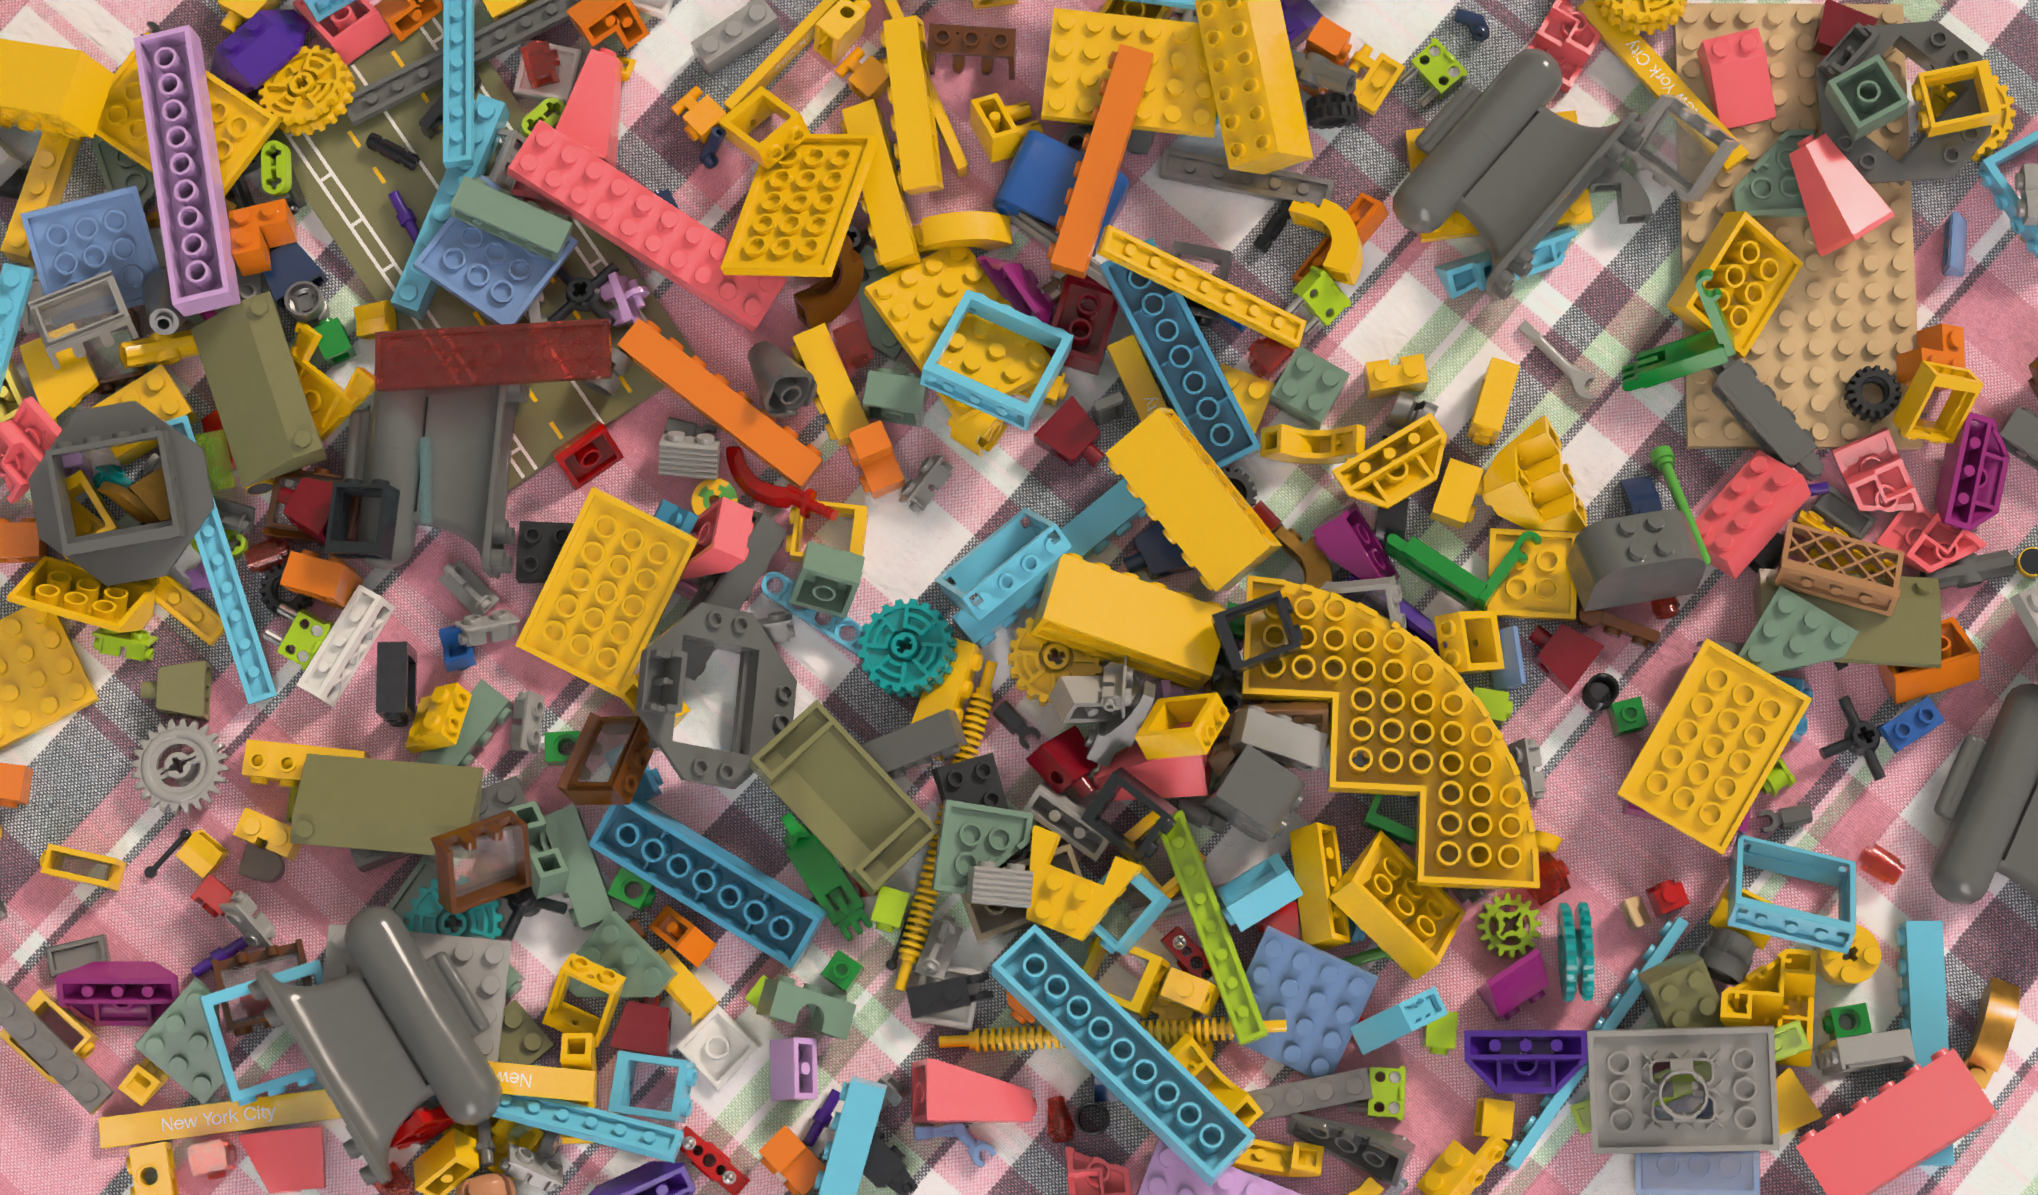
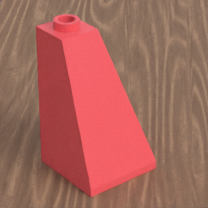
M600 47L599 51L590 49L555 129L615 168L618 149L622 62L616 57V52Z
M1826 133L1816 139L1811 134L1796 143L1799 148L1791 152L1789 157L1815 244L1821 257L1859 239L1895 216L1889 206Z
M1193 722L1179 723L1176 728L1191 727ZM1135 743L1132 747L1116 752L1109 767L1100 764L1099 772L1094 773V786L1097 790H1101L1112 772L1122 767L1162 798L1208 796L1212 767L1208 759L1212 748H1210L1207 755L1147 760L1138 743ZM1121 788L1113 801L1138 799L1124 788Z
M933 1058L912 1062V1123H1027L1033 1121V1116L1036 1115L1037 1102L1033 1098V1090Z

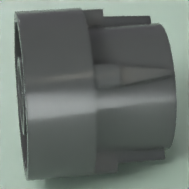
M1718 927L1717 930L1714 929L1709 941H1705L1699 956L1703 958L1711 978L1735 987L1745 980V976L1748 974L1753 963L1751 959L1756 946L1747 937L1733 930Z

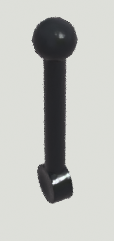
M183 829L180 832V837L153 866H148L145 869L144 874L146 877L155 878L157 876L158 868L184 840L186 841L190 838L192 833L189 829Z
M909 911L905 914V923L892 957L886 962V968L890 971L895 970L898 966L899 947H902L900 944L901 940H905L902 937L903 932H908L905 930V925L911 924L907 922V918H914V916L909 914Z

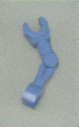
M962 1123L948 1124L942 1127L924 1126L914 1128L915 1141L929 1140L935 1137L952 1138L954 1136L960 1139L968 1148L967 1151L974 1164L980 1168L985 1165L978 1157L980 1151L985 1150L992 1157L996 1154L991 1145L980 1139L976 1140Z

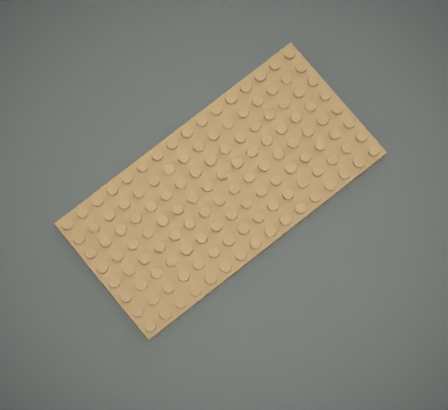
M1687 3V6H1684L1685 12L1683 16H1678V22L1673 26L1675 73L1713 114L1714 110L1696 53L1702 40L1758 27L1767 56L1776 111V119L1730 129L1729 131L1747 149L1749 156L1727 173L1720 169L1703 195L1701 202L1689 201V203H1686L1679 199L1681 282L1724 213L1733 212L1731 194L1733 189L1774 145L1778 138L1786 130L1815 129V138L1822 135L1816 68L1823 56L1813 52L1812 46L1819 12L1823 4ZM1843 4L1878 18L1875 25L1904 23L1903 4ZM1895 48L1884 62L1907 96L1906 58L1901 51ZM1908 108L1901 117L1865 135L1898 162L1909 150ZM1676 120L1678 173L1695 184L1711 160V157ZM1907 181L1902 187L1896 182L1870 184L1893 211L1895 216L1859 239L1822 257L1818 253L1807 216L1755 219L1804 264L1746 357L1741 358L1736 354L1730 357L1735 361L1740 358L1744 363H1749L1755 369L1756 377L1763 385L1767 384L1773 389L1776 394L1775 399L1782 407L1786 406L1793 412L1796 418L1795 422L1802 430L1807 429L1813 435L1817 446L1816 449L1834 450L1887 427L1897 450H1920L1922 448V439L1916 438V440H1911L1902 436L1900 429L1892 422L1909 388L1908 385L1900 384L1899 392L1902 393L1897 407L1884 419H1877L1875 422H1870L1868 418L1862 421L1860 420L1861 416L1858 414L1853 416L1851 413L1854 410L1852 408L1847 409L1846 404L1848 400H1844L1845 386L1859 369L1863 370L1865 366L1869 365L1871 368L1879 365L1880 370L1887 368L1890 370L1888 372L1890 376L1893 374L1897 376L1896 355L1917 349L1911 181ZM1682 321L1683 338L1700 333ZM1709 368L1684 376L1686 449H1762L1712 392V383L1715 377ZM1869 383L1863 386L1862 396L1867 402L1877 404L1883 399V391L1878 385Z

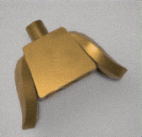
M163 467L130 485L128 489L105 481L97 489V491L108 496L139 522L151 524L172 520Z

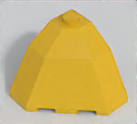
M1546 415L1536 420L1497 454L1483 476L1484 489L1481 490L1482 498L1487 506L1491 505L1498 516L1525 529L1581 532L1587 527V513L1583 501L1579 499L1572 486L1576 485L1569 463H1562V444Z
M1786 948L1777 954V958L1766 966L1762 964L1746 975L1742 983L1734 988L1732 986L1728 987L1721 994L1720 1021L1726 1027L1774 1026L1775 1029L1799 1019L1811 1049L1776 1062L1779 1065L1811 1067L1817 951Z

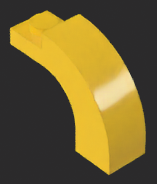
M1324 198L1319 208L1310 202L1300 203L1292 201L1288 211L1293 224L1322 232L1332 239L1330 250L1323 263L1324 270L1334 281L1354 286L1363 264V248L1351 217L1342 207Z
M985 211L943 213L922 218L921 224L912 226L920 257L953 247H975L993 251L1012 244L1010 217L999 213Z
M1285 424L1261 428L1260 457L1297 464L1345 463L1352 457L1364 452L1365 426L1355 424L1330 430H1307Z
M562 1033L560 1054L562 1068L597 1072L593 1033ZM597 1076L594 1102L564 1101L597 1109ZM561 1134L562 1144H593L590 1141Z
M1187 1033L1168 1051L1247 1128L1263 1114V1111L1249 1093L1229 1080L1212 1063L1194 1038Z

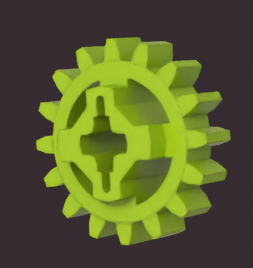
M1505 893L1502 901L1496 895L1492 898L1493 906L1489 903L1483 905L1487 913H1479L1477 915V918L1483 921V924L1477 925L1476 930L1483 931L1484 933L1479 938V941H1488L1489 945L1486 950L1489 952L1496 948L1497 957L1499 958L1504 952H1507L1509 959H1513L1515 951L1524 956L1526 954L1525 946L1530 949L1536 946L1531 939H1539L1541 937V934L1535 931V928L1542 926V921H1535L1534 919L1539 910L1531 911L1529 909L1532 903L1531 900L1524 904L1521 903L1520 894L1514 900H1511L1509 893ZM1510 906L1517 909L1514 912H1504L1499 908ZM1515 916H1517V919L1514 921L1515 924L1513 925L1514 930L1505 932L1501 936V933L1504 930L1503 928L1506 925L1503 922V920L1505 922H1508L1510 919L1512 920ZM1525 916L1529 925L1528 933L1523 928V918ZM1490 918L1495 923L1496 933L1494 935L1491 934L1489 927ZM1513 939L1515 942H1518L1519 944L1504 945L1501 943L1504 940Z

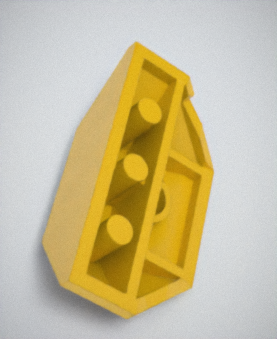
M1430 412L1333 469L1332 474L1347 496L1389 509L1437 480L1447 435Z

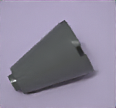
M167 266L159 268L158 271L146 278L142 288V297L149 324L158 334H172L192 315L184 317L172 305Z
M762 341L753 345L748 353V361L764 409L772 417L783 419L798 414L796 410L802 405L807 407L811 404L817 391V383L813 375L771 342Z

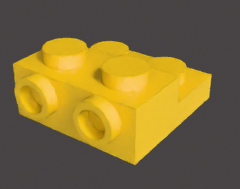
M458 683L437 686L431 696L421 697L404 748L413 754L455 746L472 694Z

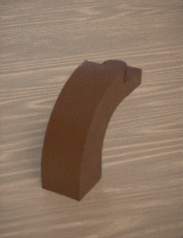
M847 234L832 276L822 277L813 286L793 294L797 316L808 329L823 323L826 325L837 318L851 304L860 288L864 273V261L854 250L852 241Z

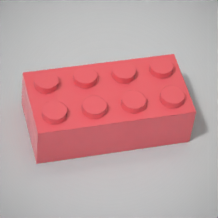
M1758 450L1695 520L1710 556V565L1736 579L1811 495L1804 475Z

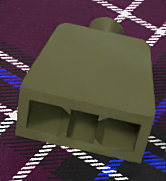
M196 661L160 667L158 669L157 681H142L141 698L156 699V709L162 713L209 721L213 666L207 661Z

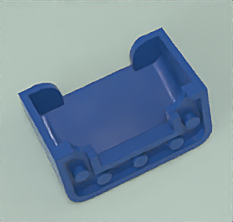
M1029 130L1023 138L996 193L992 207L1000 214L1008 217L1011 215L1016 216L1022 210L1056 227L1060 215L1065 216L1068 205L1064 204L1069 187L1074 189L1077 178L1073 177L1076 163L1078 160L1083 161L1085 154L1043 133ZM1120 171L1118 172L1092 254L1094 258L1104 227L1107 225L1113 226L1126 203L1130 182Z

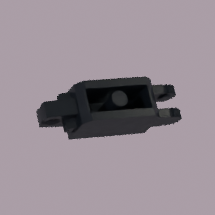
M876 1126L863 1175L876 1188L889 1187L899 1195H912L917 1190L918 1185L906 1170L907 1166L903 1161L907 1157L895 1145L889 1148L882 1141L885 1135Z

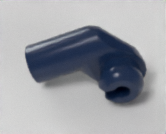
M1457 8L1454 22L1467 25L1474 40L1482 42L1488 39L1490 30L1483 15Z
M717 126L712 129L699 154L700 163L704 164L707 169H713L719 162L718 157L715 155L726 135V131L722 127Z

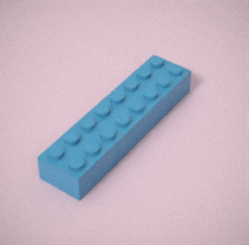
M1153 238L1144 241L1158 248ZM1111 260L1098 265L1173 411L1221 469L1260 448L1261 446L1183 295Z
M636 795L633 796L630 805L609 806L588 844L591 848L791 969L802 961L829 913Z

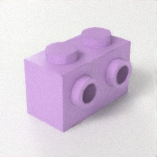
M792 1037L770 1040L771 1101L796 1102L818 1099L817 1038Z

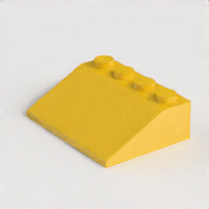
M1746 211L1725 212L1666 307L1683 322L1700 333L1713 329L1695 285V277L1698 272L1704 269H1712L1713 277L1711 281L1703 282L1704 288L1706 290L1721 289L1722 296L1717 302L1734 336L1736 355L1745 358L1804 263Z
M44 556L7 595V601L118 633L142 630L153 617L156 587L137 581L106 586L77 564Z
M1379 831L1338 881L1329 897L1339 909L1348 915L1361 930L1372 938L1415 981L1440 963L1466 913L1441 887L1415 886V862L1382 831Z

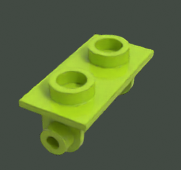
M100 627L92 632V636L99 637L95 638L93 648L98 650L99 653L120 657L122 647H126L125 658L142 662L153 659L154 649L150 648V646L158 641L159 637L149 635L150 633L146 630L118 633Z

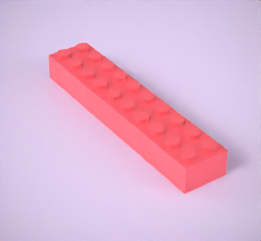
M540 119L507 169L506 174L752 333L758 327L787 281L782 276L724 275L721 265L730 242Z

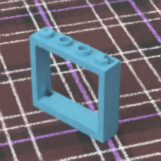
M2037 130L1982 160L1977 173L1983 180L1981 184L1985 188L1988 187L1993 194L1994 202L1998 209L2004 211L2009 217L2010 225L2014 232L2020 234L2025 240L2028 252H2033L2038 259V225L2023 226L2022 217L2017 216V201L2019 197L1998 169V166L2037 146Z
M967 289L922 368L920 384L1028 431L1071 351L1074 335L1069 334L1062 328H1055L1041 322L1037 317L1028 316L1016 311L1007 304L993 301L982 293H975ZM967 312L1056 350L1028 403L938 364Z
M1023 508L935 578L934 581L952 604L980 621L1069 550L1072 545L1056 523L1027 508ZM1027 517L1030 524L1024 528L1019 521ZM951 577L955 583L951 585L945 580ZM974 593H977L980 597L976 602L969 599Z
M1738 834L1730 854L1727 925L1848 954L1856 934V862ZM1743 865L1838 887V919L1742 897Z
M319 959L272 975L280 982L286 983L313 974L316 985L322 984L323 969ZM255 980L199 997L230 1102L238 1101L239 1106L257 1101L256 1095L268 1091L269 1097L286 1092L285 1085L297 1082L299 1087L316 1082V1074L312 1067L242 1090L238 1089L213 1005L251 994L247 985Z

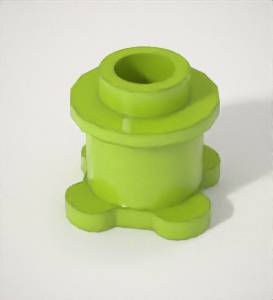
M1778 758L1760 789L1765 795L1769 793L1771 796H1776L1777 791L1783 787L1790 788L1796 783L1795 777L1781 758Z

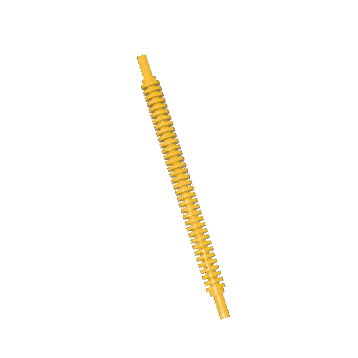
M986 661L979 688H975V692L970 696L973 700H969L968 706L972 708L966 709V713L969 715L964 716L966 722L962 723V728L966 729L963 732L968 744L959 748L961 752L953 756L958 760L953 759L951 764L974 758V756L979 754V751L974 748L981 747V743L977 742L983 740V736L980 734L985 733V728L981 726L987 725V721L984 719H988L990 715L985 711H991L992 707L988 704H993L994 701L991 698L993 692L990 689L998 665L996 662ZM940 804L938 809L942 811L943 805ZM937 812L936 816L941 818L942 812ZM935 819L934 824L940 826L941 820ZM939 833L931 839L935 842H929L928 847L933 850L927 849L926 854L931 857H925L924 862L929 865L923 864L922 869L927 872H920V877L925 880L918 879L917 884L923 887H916L915 892L920 893V895L914 894L913 899L918 901V903L912 902L911 907L916 910L910 909L909 914L914 916V918H907V922L912 925H905V930L910 931V933L903 932L902 937L908 940H901L900 944L906 947H899L898 950L901 953L899 959L902 961L894 989L903 992L906 991L913 963L916 964L918 958H920L921 953L917 952V950L922 951L924 948L919 942H926V938L921 935H928L929 932L923 929V927L930 928L931 923L925 920H932L933 917L928 914V912L934 913L935 910L930 905H936L937 900L932 899V897L938 898L939 896L938 892L931 890Z
M1225 1016L1220 1017V1023H1217V1017H1212V1023L1209 1022V1017H1204L1203 1024L1201 1018H1196V1024H1194L1193 1018H1188V1024H1186L1185 1018L1180 1019V1025H1178L1177 1019H1172V1025H1170L1169 1019L1164 1020V1025H1162L1161 1020H1157L1156 1026H1154L1153 1020H1149L1148 1026H1146V1020H1141V1026L1154 1039L1157 1038V1042L1160 1044L1163 1043V1037H1165L1166 1043H1171V1037H1173V1042L1177 1043L1179 1037L1182 1038L1186 1033L1193 1038L1197 1036L1198 1042H1202V1036L1204 1035L1205 1041H1210V1035H1213V1041H1218V1035H1221V1041H1226V1034H1229V1040H1234L1235 1032L1229 1016L1228 1022H1225ZM1286 1020L1263 1021L1267 1032H1287ZM1038 1025L1037 1032L1035 1026H1030V1032H1028L1027 1026H1022V1032H1020V1027L1016 1026L1014 1027V1033L1012 1032V1027H1007L1006 1033L1004 1027H999L998 1033L995 1027L991 1028L990 1034L988 1028H983L982 1034L980 1028H975V1031L969 1032L968 1035L939 1036V1048L969 1047L970 1050L976 1049V1052H981L982 1046L984 1052H989L990 1046L992 1052L997 1051V1045H999L1000 1051H1005V1045H1007L1008 1051H1013V1045H1015V1050H1021V1044L1023 1045V1050H1028L1029 1044L1031 1050H1036L1037 1043L1039 1049H1044V1043H1046L1047 1049H1052V1043H1054L1055 1049L1060 1048V1041L1047 1029L1044 1031L1043 1025Z

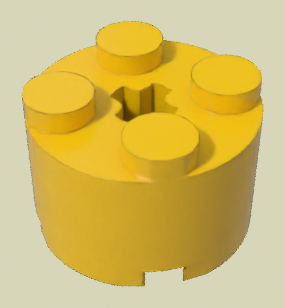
M982 411L959 423L951 415L947 423L951 427L950 437L979 457L984 456L983 450L990 452L1007 428V425L1003 423L1004 421Z
M1856 924V934L1849 949L1850 959L1845 961L1842 958L1844 953L1814 946V950L1817 951L1816 971L1819 976L1829 984L1842 987L1854 986L1870 978L1877 970L1882 958L1878 941L1868 929Z

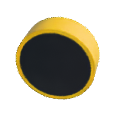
M271 478L247 486L245 491L250 495L268 493L272 491L274 479Z
M2035 547L2026 548L2016 559L2017 570L2027 578L2038 577V548Z

